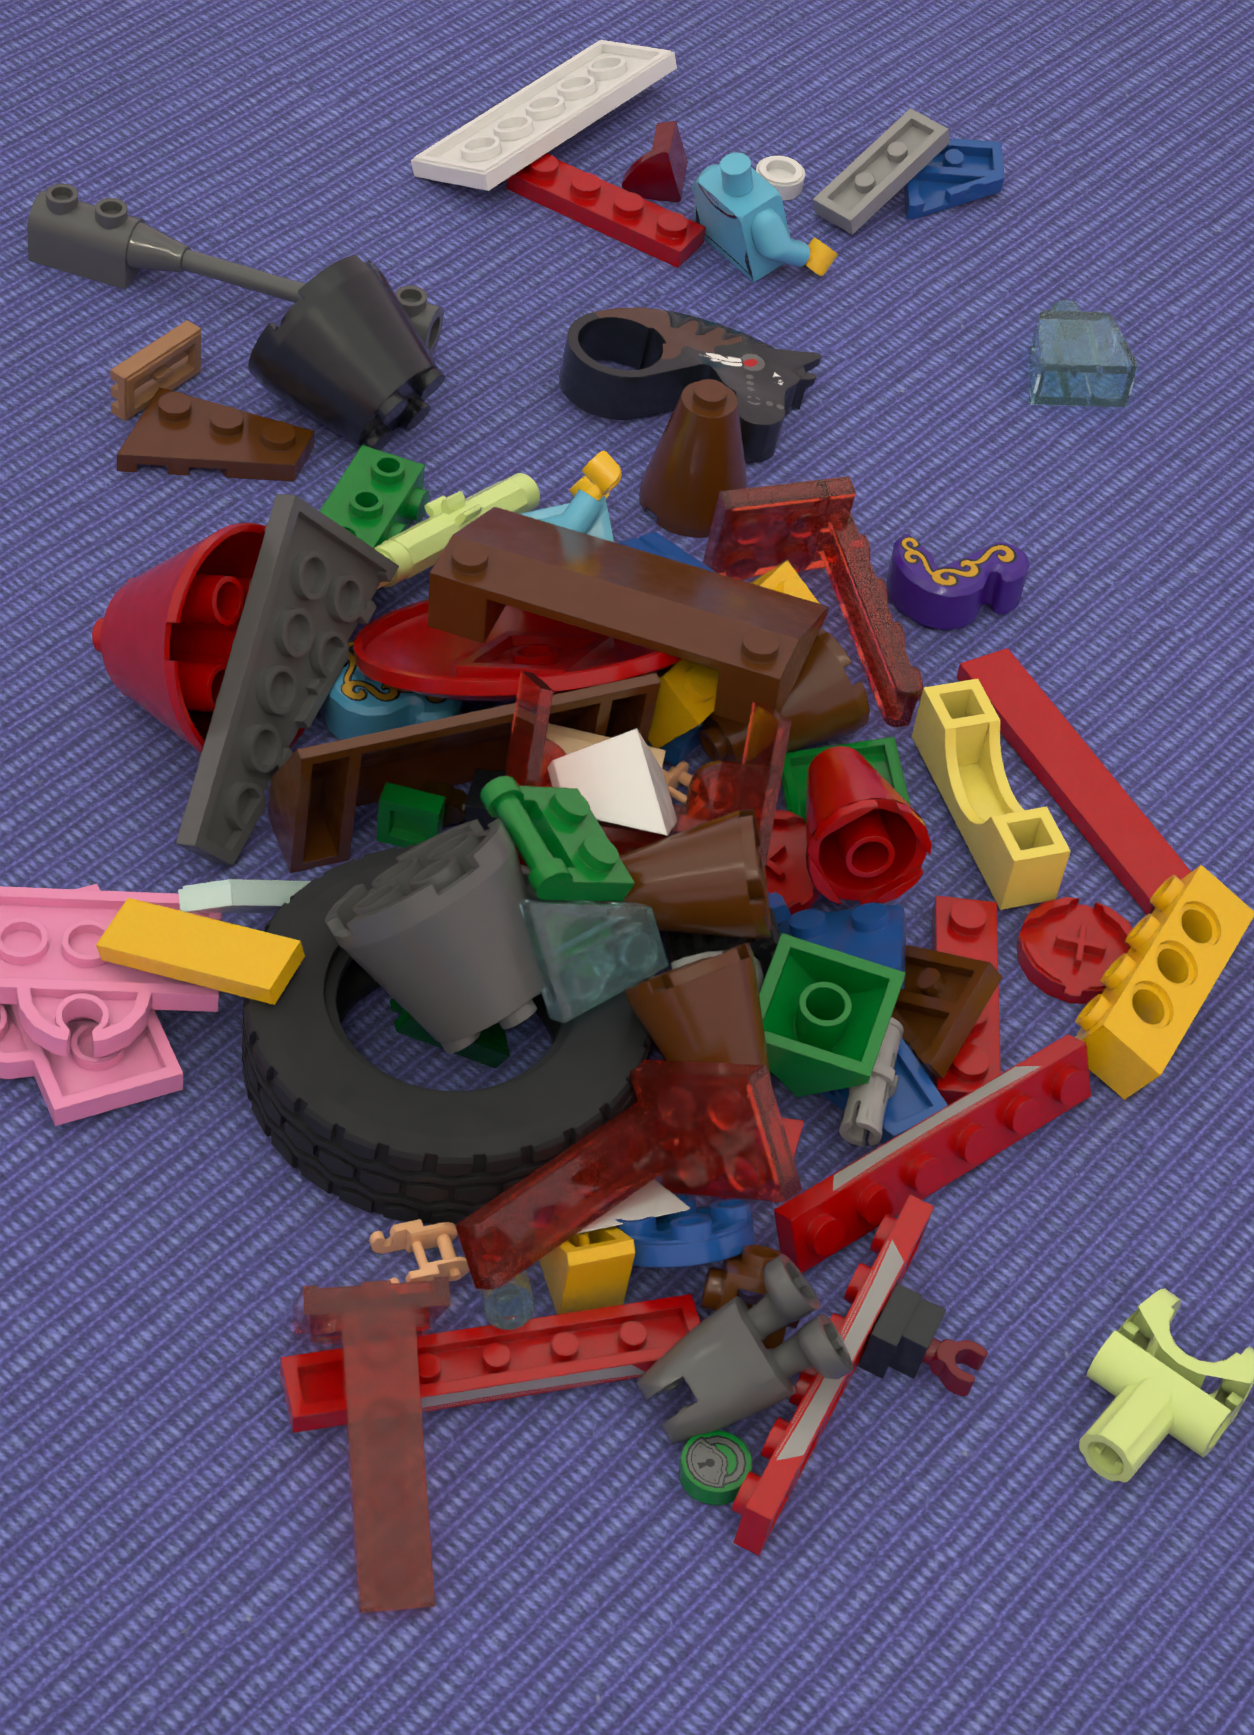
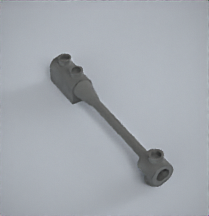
M55 184L37 195L30 210L27 234L28 257L31 262L125 290L140 269L170 272L188 271L293 303H297L302 299L298 294V290L305 283L193 251L189 246L146 224L144 219L128 215L127 205L120 199L105 198L98 201L96 205L78 200V191L72 185ZM412 285L400 287L396 290L395 294L429 353L432 355L442 330L443 308L427 303V293L420 287Z

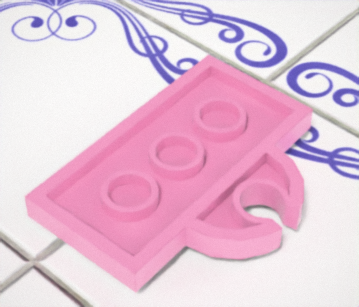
M98 884L78 888L77 890H100ZM0 1004V1078L15 1079L34 1076L55 1126L183 1090V1071L155 1010H151L145 1030L129 1046L99 1058H93L92 1031L99 1023L85 1017L70 1020L66 1023V1026L70 1029L71 1048L68 1056L63 1057L53 1054L32 1041L20 1025L17 1005Z
M0 886V1004L17 1005L20 1025L32 1041L53 1054L63 1057L68 1056L71 1048L70 1029L66 1026V1023L75 1018H90L99 1023L92 1031L93 1058H99L129 1046L145 1030L151 1010L218 1012V990L103 961L96 947L97 942L127 898L180 910L179 894ZM192 913L222 921V913Z

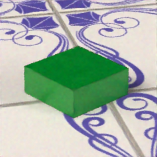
M386 782L379 798L376 841L407 848L408 845H418L442 833L446 797Z

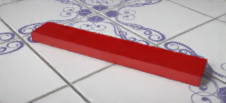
M1008 648L960 663L956 678L959 681L979 679L1000 719V733L1146 915L1152 914L1155 907L1150 903V899L1156 890L1172 875L1181 880L1191 870Z

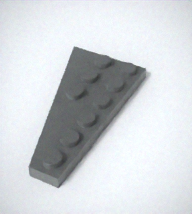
M276 494L176 841L177 845L216 864L234 865L266 807L264 791L274 773L292 756L293 752L289 746L299 728L309 729L350 656L347 643L357 624H367L376 609V605L371 599L381 582H391L399 568V565L297 495Z

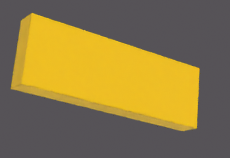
M127 898L96 944L103 961L272 1005L276 1004L305 957L300 940L132 898Z

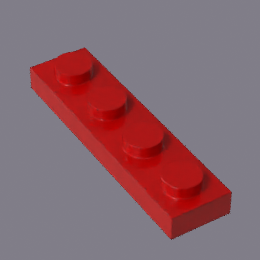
M547 153L507 179V190L676 268H679L704 244L705 226L687 219L680 213L672 212L652 203L636 193L628 192L608 183L592 173L584 172L562 162Z
M936 895L932 909V950L990 962L998 971L997 902ZM999 984L944 1078L936 1077L933 1074V1084L947 1105L952 1104L1001 1074Z

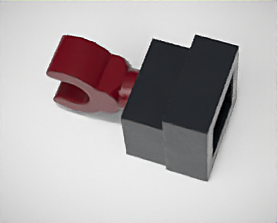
M897 1283L871 1333L858 1367L882 1379L888 1368L891 1367L914 1379L923 1362L930 1366L933 1374L940 1377V1381L946 1389L956 1395L968 1396L975 1382V1377L970 1373L962 1371L957 1364H965L978 1371L981 1369L988 1352L978 1343L969 1340L955 1342L950 1339L940 1341L934 1338L946 1309L923 1299L921 1294Z

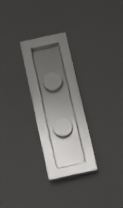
M910 108L813 199L815 213L853 235L950 143L949 129Z

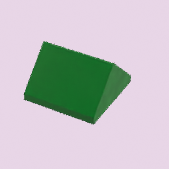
M782 933L759 993L770 1071L796 1097L868 1084L906 973Z

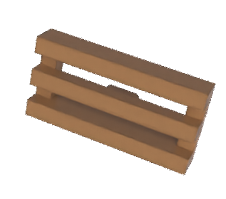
M186 320L110 370V378L117 383L111 386V396L117 400L111 404V413L126 421L147 408L160 387L172 391L201 372V328Z

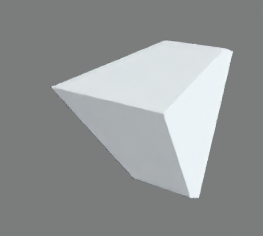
M637 728L554 759L547 767L552 787L578 788L581 795L588 801L590 810L598 823L618 824L668 836L678 822L663 770Z

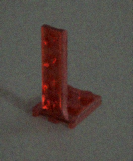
M850 476L720 491L703 564L718 574L738 580L762 576L787 560L797 573L803 570L826 568L883 720L891 727L909 726L916 703L921 700L923 692L922 676L916 666L912 667L905 651L903 628L898 621H893L887 605L888 595L885 582L881 577H876L870 562L868 539L865 534H859L851 514L856 491Z
M645 1060L636 1068L630 1070V1077L638 1100L637 1103L455 1225L475 1289L492 1290L503 1286L659 1175H661L664 1187L671 1193L787 1202L802 1191L766 1065Z
M449 1276L434 1277L431 1281L391 1283V1280L361 1282L360 1286L318 1288V1285L303 1286L292 1305L294 1334L310 1333L311 1344L341 1343L359 1613L435 1607L416 1336L423 1335V1330L431 1328L430 1324H433L451 1306Z

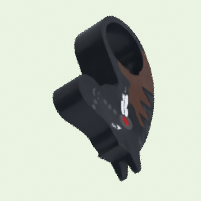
M644 307L613 308L588 313L579 317L571 324L567 334L559 374V384L569 401L590 414L613 420H632L674 411L683 390L691 383L705 379L719 381L729 387L737 397L745 461L763 462L771 458L776 451L784 417L792 409L800 410L805 389L814 385L816 375L808 371L820 364L822 355L814 352L775 349L757 338H753L730 327L674 311ZM595 360L617 361L632 366L637 370L614 369L602 365Z

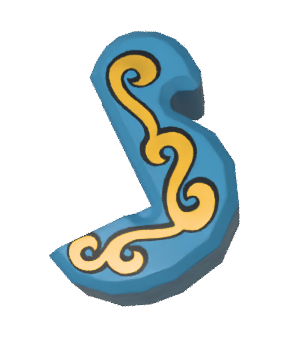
M354 640L347 642L350 656L322 704V712L328 730L337 738L343 740L460 715L462 700L431 697L385 685L378 681H364V674L357 668L355 663Z

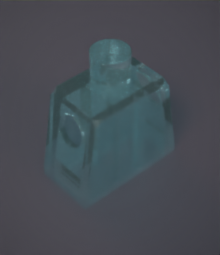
M1061 300L1055 303L1050 310H1044L1039 313L1029 352V403L1031 405L1127 407L1138 364L1113 316L1106 312L1080 311L1079 305L1073 300Z

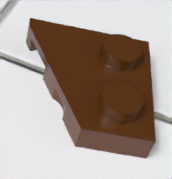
M906 945L904 989L900 990L891 1017L902 1024L904 1029L903 1039L915 1051L921 1061L936 1077L944 1078L1001 981L1002 976L990 962Z

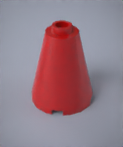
M844 746L832 747L822 751L809 764L806 782V866L815 888L830 901L841 905L840 899L859 901L862 905L872 902L883 904L899 898L917 884L924 873L921 866L927 852L929 855L931 854L932 843L926 824L909 803L858 751Z

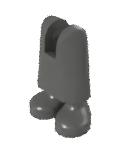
M781 1254L766 1264L763 1272L766 1294L757 1304L749 1309L740 1297H734L688 1332L636 1382L646 1401H649L666 1391L676 1389L681 1385V1382L686 1380L698 1400L694 1404L690 1403L681 1408L675 1416L661 1425L672 1444L684 1442L693 1436L713 1432L732 1425L794 1395L796 1390L790 1376L798 1372L814 1369L824 1378L840 1379L853 1371V1364L841 1335L831 1319L824 1314L807 1322L792 1337L775 1348L766 1349L762 1343L768 1339L767 1336L789 1323L808 1316L821 1307L820 1301L809 1282L786 1255Z

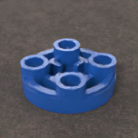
M679 1194L675 1196L689 1206V1210L658 1217H646L639 1220L615 1219L617 1222L623 1223L616 1225V1227L634 1239L635 1257L633 1265L641 1267L678 1268L714 1263L740 1255L745 1245L755 1244L750 1200L745 1198L723 1199L711 1203L710 1206L696 1207L695 1196Z

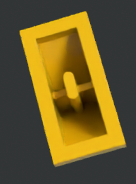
M556 1218L529 1224L531 1238L557 1314L624 1304L635 1257L634 1239L616 1226L573 1234Z

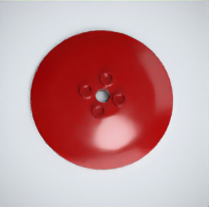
M429 599L396 609L372 621L357 634L353 645L357 668L369 678L385 685L426 696L464 701L532 700L653 674L682 660L664 652H658L507 605L485 643H481L428 627Z

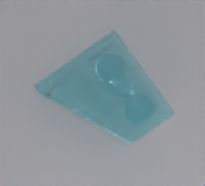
M523 899L519 904L545 984L541 992L549 1018L566 1023L624 991L623 989L631 987L669 966L651 906L636 902L598 904L592 901H567V903L541 902L535 899Z

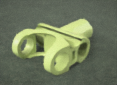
M1165 1288L1158 1290L1137 1307L1136 1312L1124 1322L1119 1330L1114 1331L1096 1354L1087 1372L1088 1378L1116 1397L1081 1437L1079 1449L1084 1455L1087 1464L1097 1474L1112 1482H1128L1168 1433L1204 1458L1234 1421L1254 1385V1349L1250 1346L1241 1355L1236 1352L1227 1360L1207 1362L1187 1355L1175 1344L1170 1333V1323L1181 1305V1299ZM1206 1375L1223 1378L1220 1387L1211 1394H1207L1200 1389Z

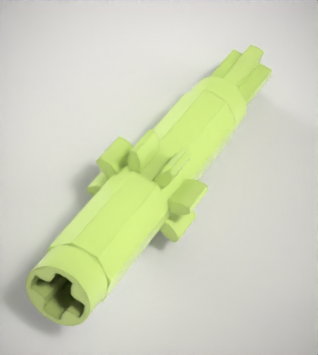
M517 473L466 499L463 492L458 491L447 498L441 496L427 503L424 507L430 518L389 538L374 548L399 565L391 582H381L377 589L391 587L435 565L452 535L493 507L518 514L536 509L540 502V492L535 481L526 474Z

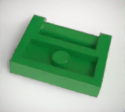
M500 776L487 783L482 789L480 799L492 817L499 818L504 824L530 870L528 882L539 899L559 901H623L634 886L635 882L621 861L617 849L607 838L590 810L588 801L581 795L578 788L519 786L513 777Z

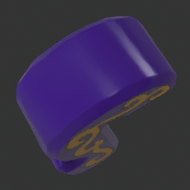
M908 533L904 534L894 543L887 573L886 591L894 605L920 625L939 630L963 628L976 619L983 604L991 605L993 611L997 614H1006L1015 609L1020 603L1030 564L1027 555L1021 549L1011 544L996 542L940 568L934 563L932 555Z

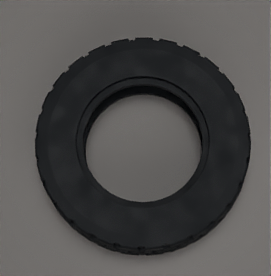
M408 845L407 848L400 849L394 847L366 854L363 858L358 860L352 859L326 871L322 877L313 879L292 895L288 904L284 903L265 926V932L300 940L305 954L303 961L275 1005L243 998L242 1072L247 1097L252 1101L251 1109L264 1134L267 1137L271 1136V1144L293 1168L297 1167L301 1171L302 1176L326 1193H333L338 1196L339 1200L371 1214L372 1212L382 1214L384 1218L404 1222L421 1219L422 1223H431V1225L443 1222L454 1223L456 1226H466V1224L473 1223L482 1225L513 1219L514 1216L519 1214L526 1215L544 1208L543 1206L555 1203L561 1196L567 1197L593 1178V1173L595 1171L600 1172L619 1151L621 1142L626 1140L641 1104L652 1038L629 1005L623 990L649 979L647 976L648 969L637 945L634 942H630V934L626 929L611 927L607 914L597 915L605 929L603 954L599 962L592 968L581 972H565L549 965L552 984L542 993L532 998L537 1007L535 1013L541 1019L550 1035L552 1046L534 1066L509 1081L491 1087L468 1091L434 1090L412 1085L386 1074L367 1061L349 1041L341 1025L343 1019L359 1000L380 985L340 947L325 922L329 910L351 888L363 883L367 891H370L373 888L372 881L382 872L397 864V856L416 845ZM518 856L520 864L527 866L523 858ZM532 905L538 929L540 930L542 920L552 910Z

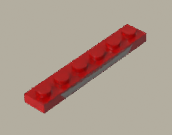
M1069 1034L1065 1035L774 1209L780 1253L786 1255L800 1272L804 1273L879 1227L886 1214L893 1217L900 1214L910 1195L923 1200L1091 1097L1086 1043Z
M910 1195L898 1218L889 1214L884 1216L870 1246V1251L878 1254L873 1266L869 1267L863 1263L858 1265L843 1300L852 1304L846 1317L833 1313L830 1318L849 1352L853 1371L840 1379L824 1378L814 1369H807L801 1372L794 1387L796 1393L790 1396L789 1403L798 1406L790 1422L781 1417L777 1418L760 1455L770 1460L762 1476L749 1471L733 1503L731 1511L742 1516L733 1542L734 1544L758 1556L760 1555L853 1376L871 1333L897 1283H901L922 1242L935 1206Z
M692 1294L280 1357V1376L292 1433L640 1378L660 1357L700 1323V1319Z

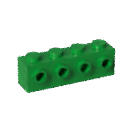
M362 445L320 509V512L372 548H375L389 538L407 530L413 521L419 523L423 519L426 512L424 506L429 503L430 496L429 490L423 489L425 465Z

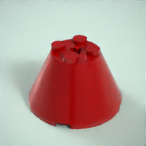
M256 523L229 525L141 575L130 578L111 599L105 616L98 619L93 627L92 642L94 648L102 653L105 668L115 686L123 695L135 701L200 753L203 751L216 699L220 692L233 640L237 633L249 591V584L253 577L264 539L266 525ZM299 728L289 748L296 743L306 728Z

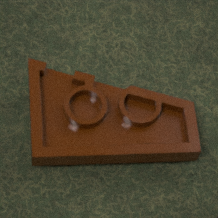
M160 387L118 451L117 471L137 472L138 464L168 466V474L189 475L190 467L221 469V472L227 478L295 482L314 449L315 431Z

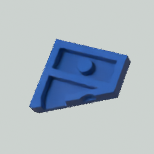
M949 138L950 143L904 186L906 219L914 220L1001 192L1005 179L1002 143L997 141Z
M872 902L859 905L854 909L830 912L806 909L796 912L792 915L791 919L779 923L780 935L784 933L905 972L907 924L903 904L884 905ZM904 978V982H903V985H902L901 989H904V986H905V978Z

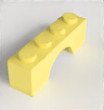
M979 679L923 687L912 739L999 909L1003 910L1055 900L1071 850L1047 806L1024 810L1016 800L1008 783L1002 761L1000 719Z

